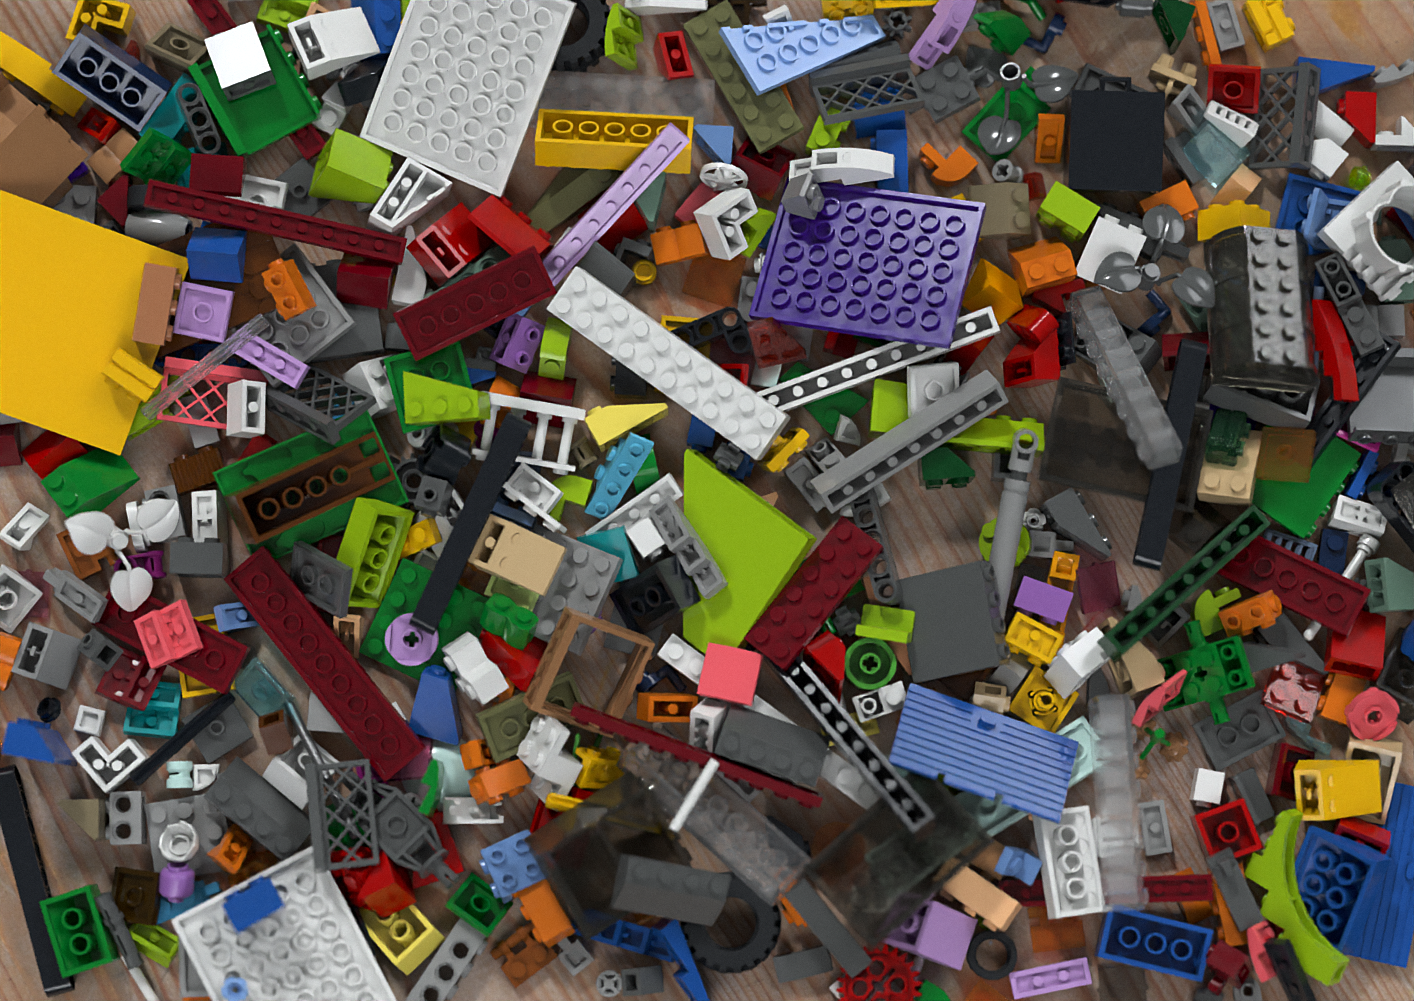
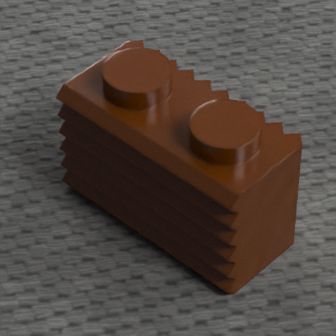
M212 445L203 447L198 450L199 454L190 457L188 454L180 455L173 459L174 463L168 464L179 495L184 496L217 484L212 472L226 466L222 451L218 447L213 448Z

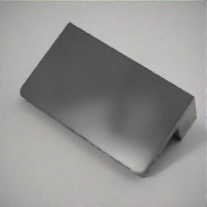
M1187 131L1174 138L1172 136L1163 142V153L1183 181L1186 180L1189 188H1192L1213 174V168Z
M1254 767L1228 778L1237 799L1244 798L1254 826L1275 816V812Z

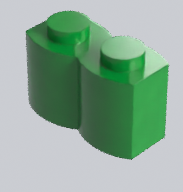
M495 592L485 603L479 623L488 632L501 636L510 646L523 650L533 639L539 619L530 610L517 606L508 596Z

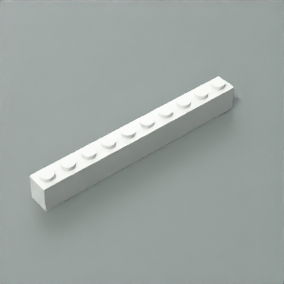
M989 306L958 318L950 349L895 341L759 391L757 394L781 411L787 412L1001 332L992 307Z
M672 634L657 656L698 686L705 657L679 637ZM756 694L754 695L752 706L736 704L796 725ZM716 699V700L719 701V702H722V703H725V704H729V708H730L731 703L726 702L725 700H722V699ZM828 748L819 776L867 812L870 811L879 797L852 765Z

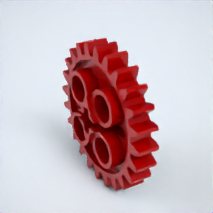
M876 943L873 946V951H870L867 946H863V950L873 962L853 979L843 967H840L845 976L837 978V981L843 983V987L837 988L836 992L844 993V996L838 1001H865L875 992L876 987L874 983H882L892 968L895 969V973L883 984L885 991L883 993L880 991L876 992L871 1001L885 999L886 1001H914V997L922 996L920 992L916 991V987L922 986L923 983L915 981V978L921 973L911 970L916 963L914 961L906 963L908 958L906 953L898 957L899 948L897 947L890 953L888 944L884 945L882 951H880ZM877 961H882L885 967L883 973L873 975L871 971L872 965ZM898 978L903 979L905 983L904 989L899 993H894L891 988L892 982ZM861 981L867 984V992L862 996H857L854 991L855 985Z

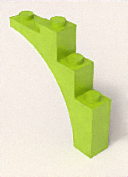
M1294 808L1283 811L1277 816L1275 830L1266 840L1265 849L1252 852L1248 856L1244 875L1269 890L1261 900L1262 908L1260 913L1263 917L1284 929L1278 939H1290L1304 972L1326 986H1330L1340 982L1350 959L1334 948L1319 932L1307 913L1300 896L1295 875L1294 852L1297 832L1303 813Z

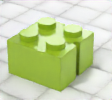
M1056 181L1035 216L1039 218L1038 222L1048 229L1056 227L1064 239L1069 242H1074L1075 240L1079 243L1101 207Z

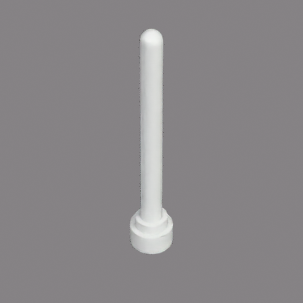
M1362 534L1357 542V553L1342 576L1352 580L1365 558L1376 553L1380 547V542L1371 535ZM1311 621L1304 632V638L1312 640L1322 625Z

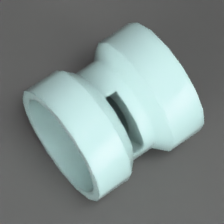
M193 761L166 762V770L169 772L166 788H193V779L190 778V772L193 770Z

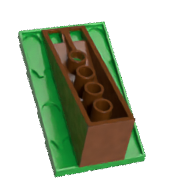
M368 410L338 432L340 440L333 445L306 431L212 472L250 556L261 546H266L277 559L293 552L295 541L301 540L311 544L346 529L357 497L378 499L396 506L409 502ZM340 416V417H338V418H336V419H334V420H335V421H338V420H339L340 418H342L343 416Z

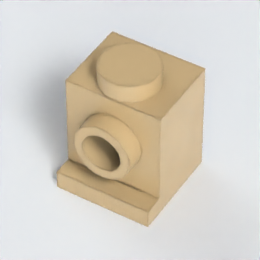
M976 682L972 705L1003 715V712H1009L1011 697L1006 696L1007 686Z

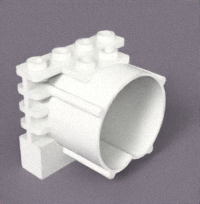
M1399 161L1389 165L1317 233L1334 253L1339 252L1347 262L1346 265L1354 269L1359 279L1362 278L1366 282L1367 287L1378 295V299L1381 302L1386 299L1392 301L1402 292L1400 287L1406 281L1409 284L1414 281V255L1405 264L1394 261L1381 250L1373 232V223L1377 221L1379 212L1384 207L1401 209L1414 221V177Z

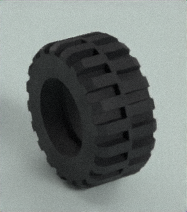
M570 0L577 3L575 8L585 14L588 22L587 32L576 43L560 46L550 72L551 76L558 77L559 73H565L566 77H573V72L576 71L583 74L587 72L588 66L592 65L595 67L599 63L600 56H605V31L610 13L606 0Z
M723 872V874L731 875L727 897H735L745 901L754 912L756 926L751 938L741 946L728 948L717 944L711 939L706 925L681 921L680 927L690 953L697 961L710 970L725 974H736L755 968L769 957L777 945L781 932V914L775 897L759 880L744 873Z

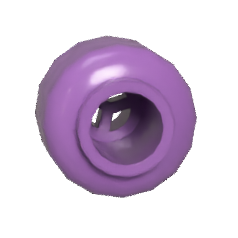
M184 862L168 863L167 867L160 871V894L168 898V901L172 903H181L185 898L190 897L194 892L195 873L193 869Z

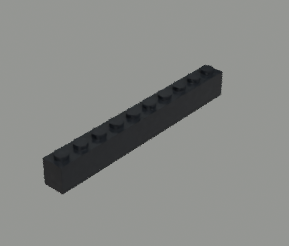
M762 654L765 663L917 843L939 827L935 815L799 655L785 672Z

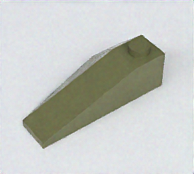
M564 167L527 213L533 220L531 225L537 230L541 227L548 233L552 232L596 203L620 177L617 170Z

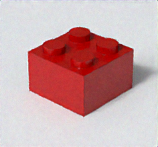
M1238 798L1190 816L1205 858L1228 847L1232 850L1235 858L1263 848L1244 798Z

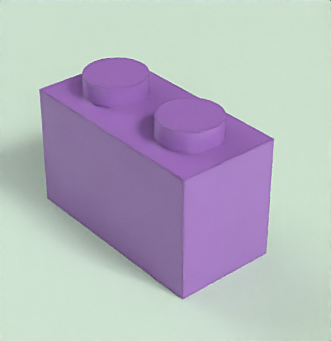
M1023 575L1013 605L1018 607L1016 612L1030 617L1033 612L1042 615L1041 621L1056 626L1057 621L1064 623L1074 593Z

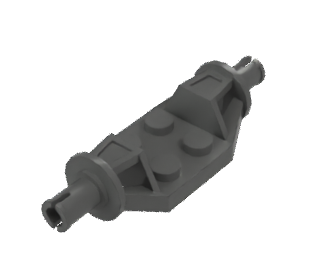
M353 770L348 773V776L357 784L360 783L361 779ZM345 778L343 779L342 783L352 792L355 786ZM372 779L378 846L396 864L418 872L421 878H426L433 874L446 889L453 887L454 885L446 877L448 876L455 884L460 877L444 863L449 852L443 849L434 824L423 813L419 812V809L398 788L381 784L376 779ZM364 783L362 788L367 791L366 783ZM358 790L350 802L361 810L363 808L362 804L365 806L368 798ZM375 791L378 792L379 794H381L382 796H384V798H381L380 796H378V795H377L376 793H374V792H375ZM361 816L358 819V825L366 833L370 829V822Z

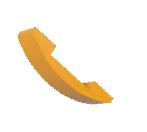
M1054 551L1046 584L1072 593L1080 555ZM1068 611L1064 623L1057 621L1055 626L1041 621L1042 615H1040L1039 623L1065 637ZM1064 637L1056 653L1063 647Z

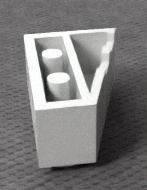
M407 157L371 212L366 229L396 236L407 228V225H411L447 198L452 182Z

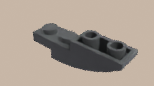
M1107 202L1097 204V206L1101 207L1095 216L1097 219L1099 216L1104 218L1105 214L1120 219L1119 225L1128 228L1129 224H1132L1142 229V219L1139 214L1127 211V213L1118 211L1117 206ZM1147 236L1139 256L1150 261L1159 240H1154ZM1164 241L1155 263L1158 262L1161 255L1184 263L1191 249L1185 247L1186 244L1182 241H1179L1177 244H1169Z
M1339 252L1315 262L1314 265L1330 300L1333 301L1343 326L1361 358L1385 347V342L1370 316L1362 296Z

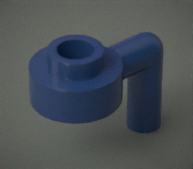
M1055 12L1042 40L1038 41L1029 36L1023 45L1039 53H1046L1055 36L1061 37L1067 25L1063 21L1065 16Z
M1154 289L1146 297L1158 309V312L1136 329L1149 337H1153L1162 329L1159 324L1171 315L1170 307Z
M665 665L651 674L648 671L644 672L642 681L635 689L637 692L647 693L666 677L679 693L683 692L687 686L670 665Z

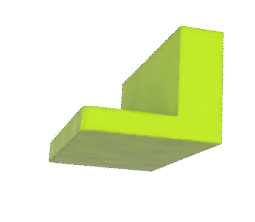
M864 604L861 624L856 625L855 635L911 643L915 612Z

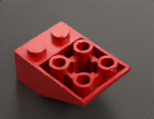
M462 202L428 227L406 247L439 287L494 242L493 239L467 218L471 212Z

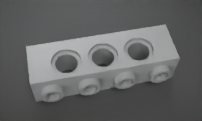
M460 918L405 1001H428L425 997V992L430 987L438 991L439 998L437 1001H445L446 998L451 1001L459 989L455 984L461 976L463 978L467 977L474 966L470 963L475 954L480 956L487 947L488 942L485 941L487 937ZM458 943H464L468 947V955L465 958H459L455 954L454 949ZM443 965H448L453 969L454 975L451 980H444L440 976V969Z

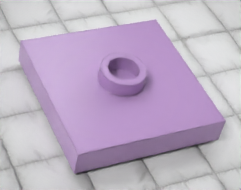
M182 281L173 333L225 343L235 292Z

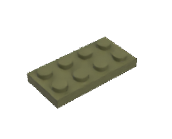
M570 671L555 677L545 701L572 710L575 702L583 704L573 674ZM525 692L475 714L491 758L495 763L517 754L520 743L527 736L533 719L538 715V712L530 710L523 702ZM558 720L567 730L575 726Z

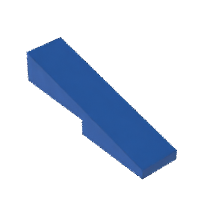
M661 918L651 928L680 967L672 976L690 1001H709L678 920Z

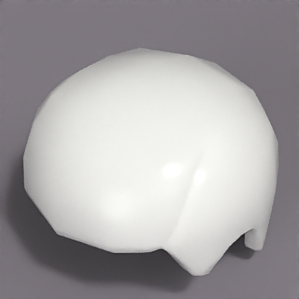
M180 820L179 823L166 827L160 837L159 848L166 859L174 863H180L191 859L198 851L200 840L195 828Z

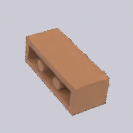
M145 262L132 337L133 341L166 346L167 341L171 342L174 326H170L171 315H176L178 300H174L175 289L180 290L182 283V274H178L179 268Z

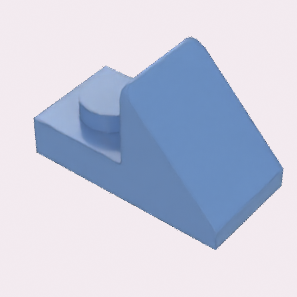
M242 602L221 604L213 607L219 632L227 631L230 634L260 626Z
M1005 846L994 870L1001 875L1015 876L1026 884L1032 885L1042 865V861L1030 849Z

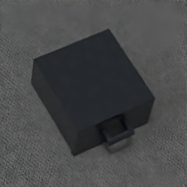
M1100 76L1099 91H1069L1068 96L1065 97L1063 185L1074 192L1156 194L1162 192L1165 92H1131V77ZM1125 82L1126 91H1104L1105 83Z

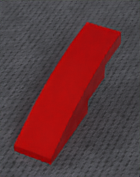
M1313 299L1314 351L1323 352L1324 376L1333 377L1334 400L1344 402L1359 401L1357 376L1351 347L1333 301Z

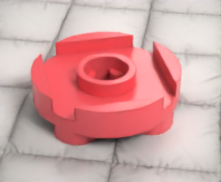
M1371 687L1357 695L1345 707L1344 714L1349 729L1357 738L1377 741L1387 737L1396 728L1398 723L1396 721L1397 712L1399 714L1400 709L1390 694L1376 687ZM1372 711H1377L1375 713V715L1377 716L1375 719H1367L1368 715Z

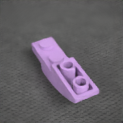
M939 0L933 8L936 16L908 54L910 60L928 70L932 68L942 52L949 54L963 32L976 0Z

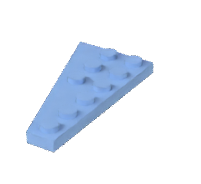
M874 15L844 17L843 20L831 21L829 19H819L818 22H807L804 20L768 23L767 26L758 27L743 25L742 28L734 29L721 27L719 30L720 36L757 96L881 42L886 37Z

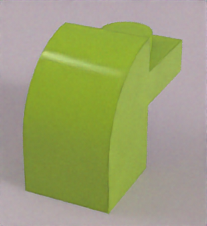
M548 317L540 350L538 376L564 380L573 328L559 318Z
M566 475L554 480L551 484L561 490L564 495L549 515L560 523L566 503L585 508L594 485L593 481L575 475Z
M1229 586L1214 592L1215 598H1213L1210 589L1196 597L1191 606V622L1200 619L1204 637L1224 628L1218 615L1220 612L1219 607L1241 598L1242 596L1238 588L1230 590Z

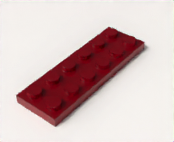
M533 245L392 314L415 361L557 292Z
M841 516L746 634L744 639L786 672L883 551L884 547L852 522Z
M1259 535L1215 573L1258 595L1272 590L1274 595L1279 598L1283 607L1345 637H1348L1371 594V589Z
M109 589L105 597L109 601L99 622L91 624L145 652L134 620L153 610H161L169 605L149 595L136 610L129 612L116 603ZM193 618L204 648L167 665L227 695L251 648Z

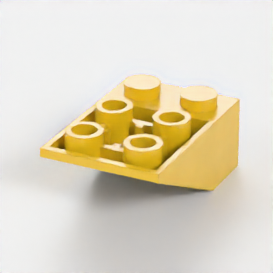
M1379 760L1298 761L1294 769L1296 806L1297 810L1303 813L1302 820L1325 821L1382 812Z

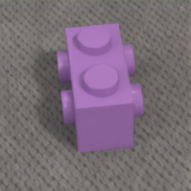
M516 313L506 317L489 359L526 374L533 362V356L538 344L543 338L545 326Z

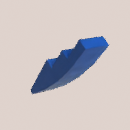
M575 907L571 921L576 930L573 934L674 963L673 957L652 928Z

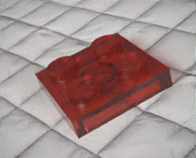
M1292 661L1273 666L1260 704L1308 725L1312 721L1326 676Z

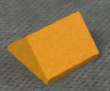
M981 258L966 288L961 306L971 313L991 306L999 326L1023 309L1019 287L1016 280Z

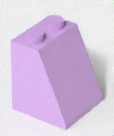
M903 893L897 898L882 942L942 966L961 970L977 920L938 902Z

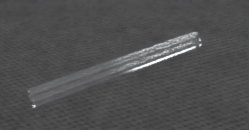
M262 314L255 316L141 408L142 414L149 420L153 419L268 327V320Z

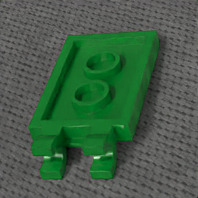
M1032 66L1024 73L1031 82H1033L1032 73L1035 70ZM1024 81L1017 90L1010 92L1008 120H1015L1021 126V137L1014 148L1004 154L990 155L986 153L978 138V128L983 120L990 116L1004 118L1005 89L1003 86L961 132L995 163L999 160L1007 159L1037 126L1038 114H1047L1051 110V107L1046 102L1036 97L1035 90L1030 88Z

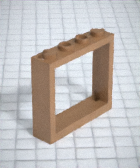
M565 606L523 702L532 711L613 738L614 735H608L599 731V726L589 723V726L576 723L574 721L575 717L570 716V709L545 701L546 696L581 622L636 643L605 710V713L622 719L626 708L632 703L633 692L636 686L643 679V670L647 661L653 657L651 653L655 643L646 635Z

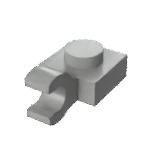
M1030 530L1032 548L1028 557L1052 559L1054 551L1072 554L1074 541L1056 540V532Z
M565 938L557 943L563 950L557 956L573 977L594 961V958L579 939L571 943L568 938Z

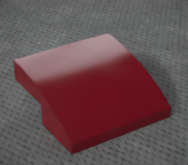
M119 646L124 652L108 672L105 671L95 690V694L126 707L144 712L167 665L151 669L145 654L140 656Z

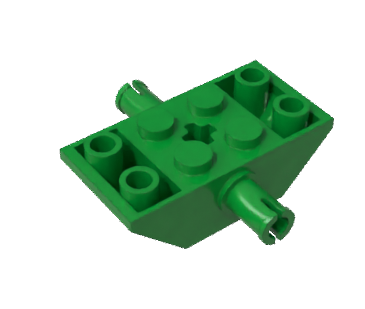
M1200 619L1183 624L1191 647H1188L1189 650L1157 659V662L1161 663L1164 668L1165 682L1183 669L1188 671L1180 693L1163 706L1164 711L1205 701V703L1208 702L1214 725L1231 721L1223 699L1226 697L1225 695L1255 686L1241 637L1238 635L1209 644V642L1205 641Z

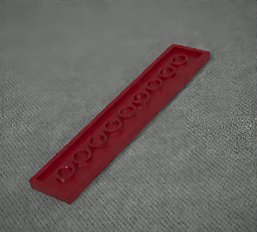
M261 546L224 578V581L364 757L369 759L370 764L384 782H388L427 749L266 546Z

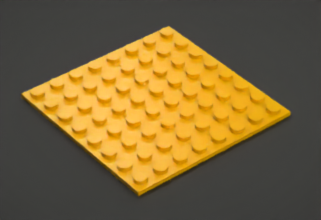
M0 190V413L121 456L139 404L126 396L128 391L119 386L116 390L105 383L106 377L101 373L118 348H123L153 368L161 345L132 340L145 262L179 268L178 274H182V281H184L189 268L187 258ZM175 289L174 300L178 299L180 290Z

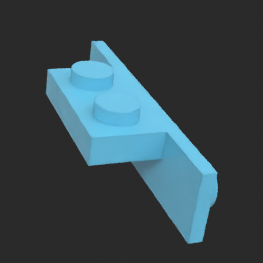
M630 432L626 440L619 438L615 446L611 445L609 447L604 465L600 464L596 469L594 479H597L596 491L585 507V513L603 520L614 512L653 448L654 442Z

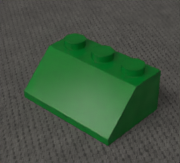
M98 884L87 885L39 902L62 978L121 960L114 937L108 925L105 926L103 914L94 899L100 895Z

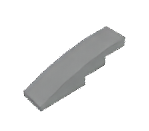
M670 496L665 497L649 510L669 550L677 555L686 574L693 577L704 598L710 599L728 585L707 547Z

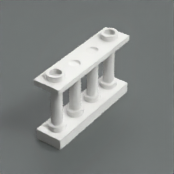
M486 392L490 394L491 420H485L480 448H471V453L476 454L477 460L485 461L492 444L497 410H500L501 406L511 407V412L522 419L523 415H526L527 410L537 412L536 417H539L532 457L518 455L516 462L553 468V473L568 475L569 471L575 472L576 466L567 463L574 424H577L578 419L584 420L585 409ZM552 415L562 416V422H564L557 462L542 460L549 419L552 420Z

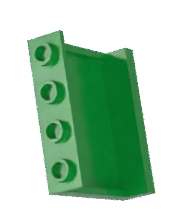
M270 24L266 25L267 30L259 33L258 37L275 77L276 84L228 102L211 59L199 66L196 62L187 67L189 74L201 90L206 104L236 156H242L245 159L321 118L319 110L323 109L316 95L311 97L306 89L310 85L304 74L298 75L294 68L297 62L291 51L285 52L281 45L285 42L279 30L273 31Z
M1265 424L1261 430L1263 431V440L1252 505L1254 504L1262 513L1297 536L1296 538L1304 539L1307 537L1309 539L1317 528V525L1314 524L1319 516L1324 517L1332 505L1328 503L1333 495L1338 496L1344 489L1346 483L1343 480L1348 473L1353 475L1359 467L1360 462L1357 460L1361 453L1335 436L1311 470L1308 471L1288 459L1286 455L1300 436Z

